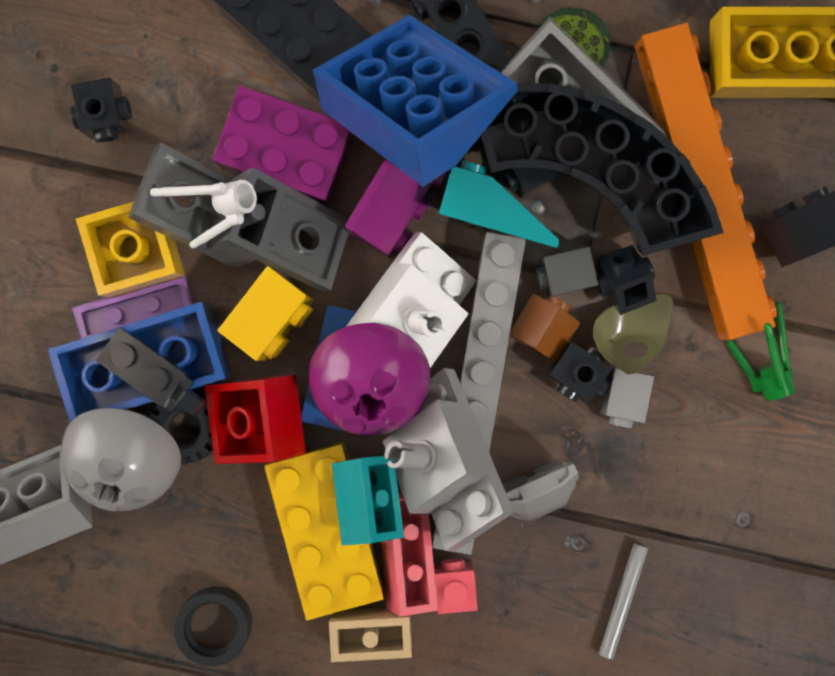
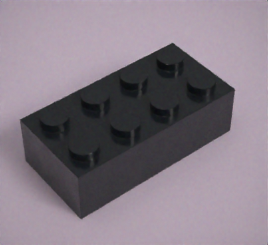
M213 0L225 18L319 102L313 70L372 36L333 0Z

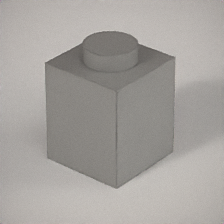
M612 368L607 375L611 382L603 393L599 413L610 416L609 424L632 428L633 421L645 423L654 376L640 373L627 375L620 369Z

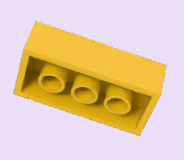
M722 7L710 20V98H835V7Z
M345 441L308 450L306 454L277 462H268L264 465L306 621L384 599L385 587L373 543L344 546L341 544L332 463L350 460Z

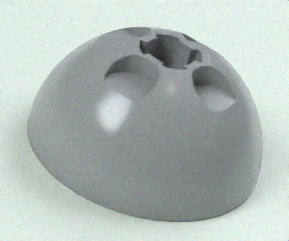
M103 408L85 412L70 422L62 439L61 464L68 483L86 502L104 510L131 511L153 503L171 487L181 467V453L173 437L153 420L128 410Z

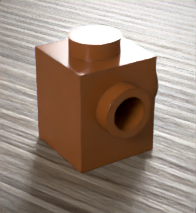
M532 294L510 330V335L529 349L556 363L580 322L568 314L571 307L562 300L550 296L547 301Z

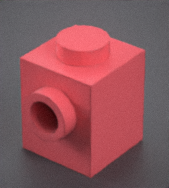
M451 558L442 560L441 564L434 565L438 614L478 611L472 561L465 562L463 558Z

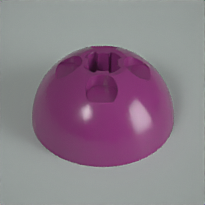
M359 323L337 330L318 346L310 362L309 383L317 407L332 424L355 435L379 436L403 427L418 413L428 394L430 366L421 346L405 332L385 324Z

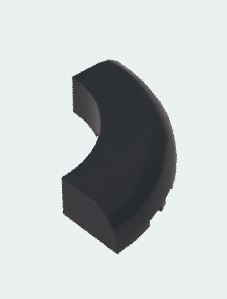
M517 83L518 91L481 134L492 173L515 168L556 170L582 180L601 192L625 221L635 248L643 256L724 233L714 202L688 158L651 122L604 96L556 84Z

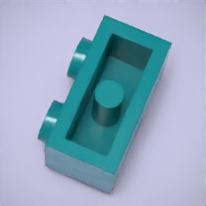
M376 456L332 463L342 546L404 538L396 471L387 465V462L394 461V459L387 460L385 456Z

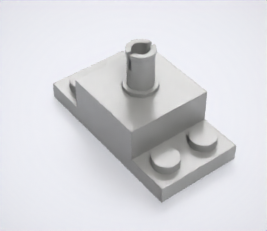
M443 368L430 379L427 397L418 413L407 424L383 440L386 448L385 459H394V461L387 462V465L396 471V478L409 513L432 514L445 551H456L512 515L514 511L454 369Z

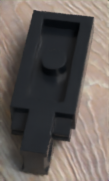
M123 327L118 328L96 360L162 408L165 407L171 412L179 406L192 416L198 415L207 402L190 390L195 381L188 377L189 373Z

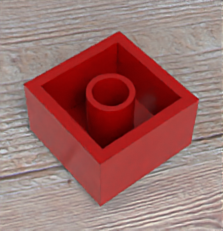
M296 374L241 379L205 385L215 464L268 463L306 454Z

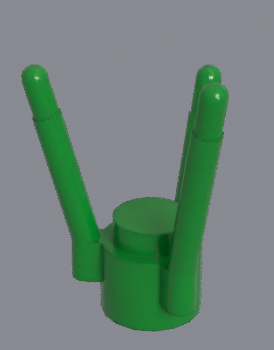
M781 302L775 303L779 351L772 325L766 323L764 331L772 364L761 367L759 369L760 376L756 375L734 340H726V344L733 353V356L748 377L753 392L762 391L766 401L781 399L796 392L792 381L795 378L790 366L785 319Z

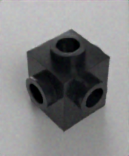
M108 77L71 85L75 106L70 107V114L74 127L77 130H80L81 133L90 139H94L97 143L115 141L119 138L118 134L129 132L127 120L132 119L131 106L127 96H122L121 87L113 79Z
M633 244L596 259L599 275L597 276L599 285L597 289L603 299L610 298L620 315L657 301L653 281L655 271L652 263L647 256L642 258Z
M568 342L557 362H553L546 375L560 384L556 390L576 403L581 398L590 402L593 396L599 399L608 388L611 379L607 375L612 368L603 363L605 358L600 351L587 344L582 349L575 343ZM583 367L585 376L582 380H579L578 370Z

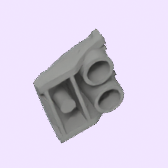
M562 459L555 460L534 470V476L527 478V475H521L502 483L514 511L510 517L530 522L566 506L579 478L574 463L569 460L564 462Z

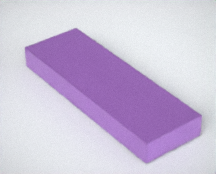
M182 276L111 298L107 297L76 306L72 310L80 338L82 339L195 303L187 276Z

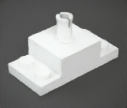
M415 232L347 326L359 323H379L397 328L411 336L421 346L431 368L469 314L460 306V303L477 280L422 232Z

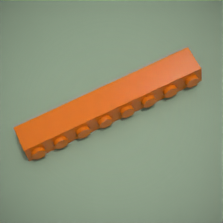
M688 22L642 35L634 47L655 120L662 127L666 134L665 136L688 158L691 166L706 186L717 209L724 231L722 234L691 242L719 340H732L764 330L766 323H770L772 328L776 327L773 319L777 315L776 306L772 297L766 295L763 280L766 278L765 268L762 261L755 257L752 243L755 241L754 230L751 223L744 219L741 208L744 203L743 192L740 185L733 181L730 170L733 166V159L728 146H723L719 132L722 129L720 114L711 105L709 93L711 92L709 76L700 67L698 60L700 55L698 38L695 33L691 34Z

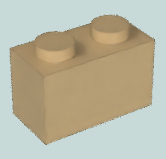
M386 607L350 609L331 614L329 620L331 662L412 658L410 615L399 617L387 610Z

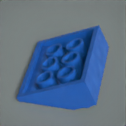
M407 15L313 70L321 109L422 187L456 166L518 91L517 83L411 15Z

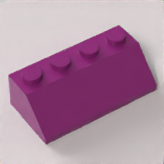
M385 158L347 221L345 228L352 237L387 258H390L393 251L399 254L411 236L406 231L413 218L420 221L431 203V200L426 198L432 186L436 185L440 188L450 170L422 187Z

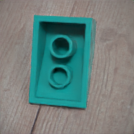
M463 160L461 168L454 166L451 169L439 214L552 247H558L559 239L494 178L484 175L485 166Z

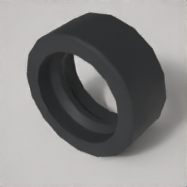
M211 586L197 591L182 605L175 618L174 635L178 648L187 659L201 666L216 667L229 663L241 653L251 635L253 618L249 605L240 594L227 587ZM209 603H217L229 608L237 623L236 634L232 641L226 646L217 649L208 648L199 643L191 630V621L196 610Z

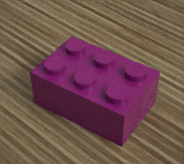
M239 85L212 161L221 169L239 175L253 167L311 199L329 206L354 134L331 117Z

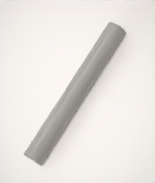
M633 543L598 653L602 657L614 659L649 549L644 545Z

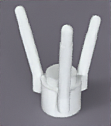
M237 180L225 184L221 182L213 185L163 187L150 190L151 196L154 197L212 196L214 209L219 214L226 216V219L192 240L189 246L193 249L206 243L231 226L243 224V214L253 211L257 201L253 186L246 180Z

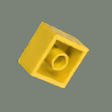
M134 201L76 218L98 296L111 298L186 276L176 241L128 218Z
M267 266L217 331L255 361L277 359L290 342L286 338L293 327L301 328L313 313L314 309L310 305L314 299L278 271Z

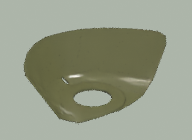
M656 294L657 301L623 315L618 313L614 305L600 314L593 326V339L603 357L627 375L638 373L659 354L666 341L673 306L671 296ZM631 343H642L648 347V352L640 358H629L623 354V349Z

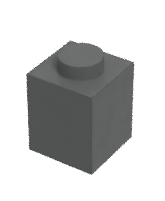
M590 247L543 257L539 260L540 267L535 268L539 290H546L548 298L599 285Z

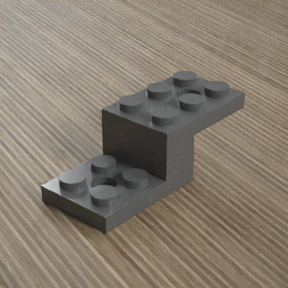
M161 142L154 147L128 218L190 247L189 243L226 219V216L219 214L214 209L212 196L188 195L189 205L187 208H183L176 204L173 196L154 197L151 196L150 190L163 187L213 185L221 182L225 184L237 180H246L253 186L256 192L257 201L254 210L243 214V224L231 226L194 249L235 269L257 260L323 293L332 289L348 236L345 225L349 218L253 167L231 179ZM300 230H304L310 235L312 240L310 250L305 249L300 244Z

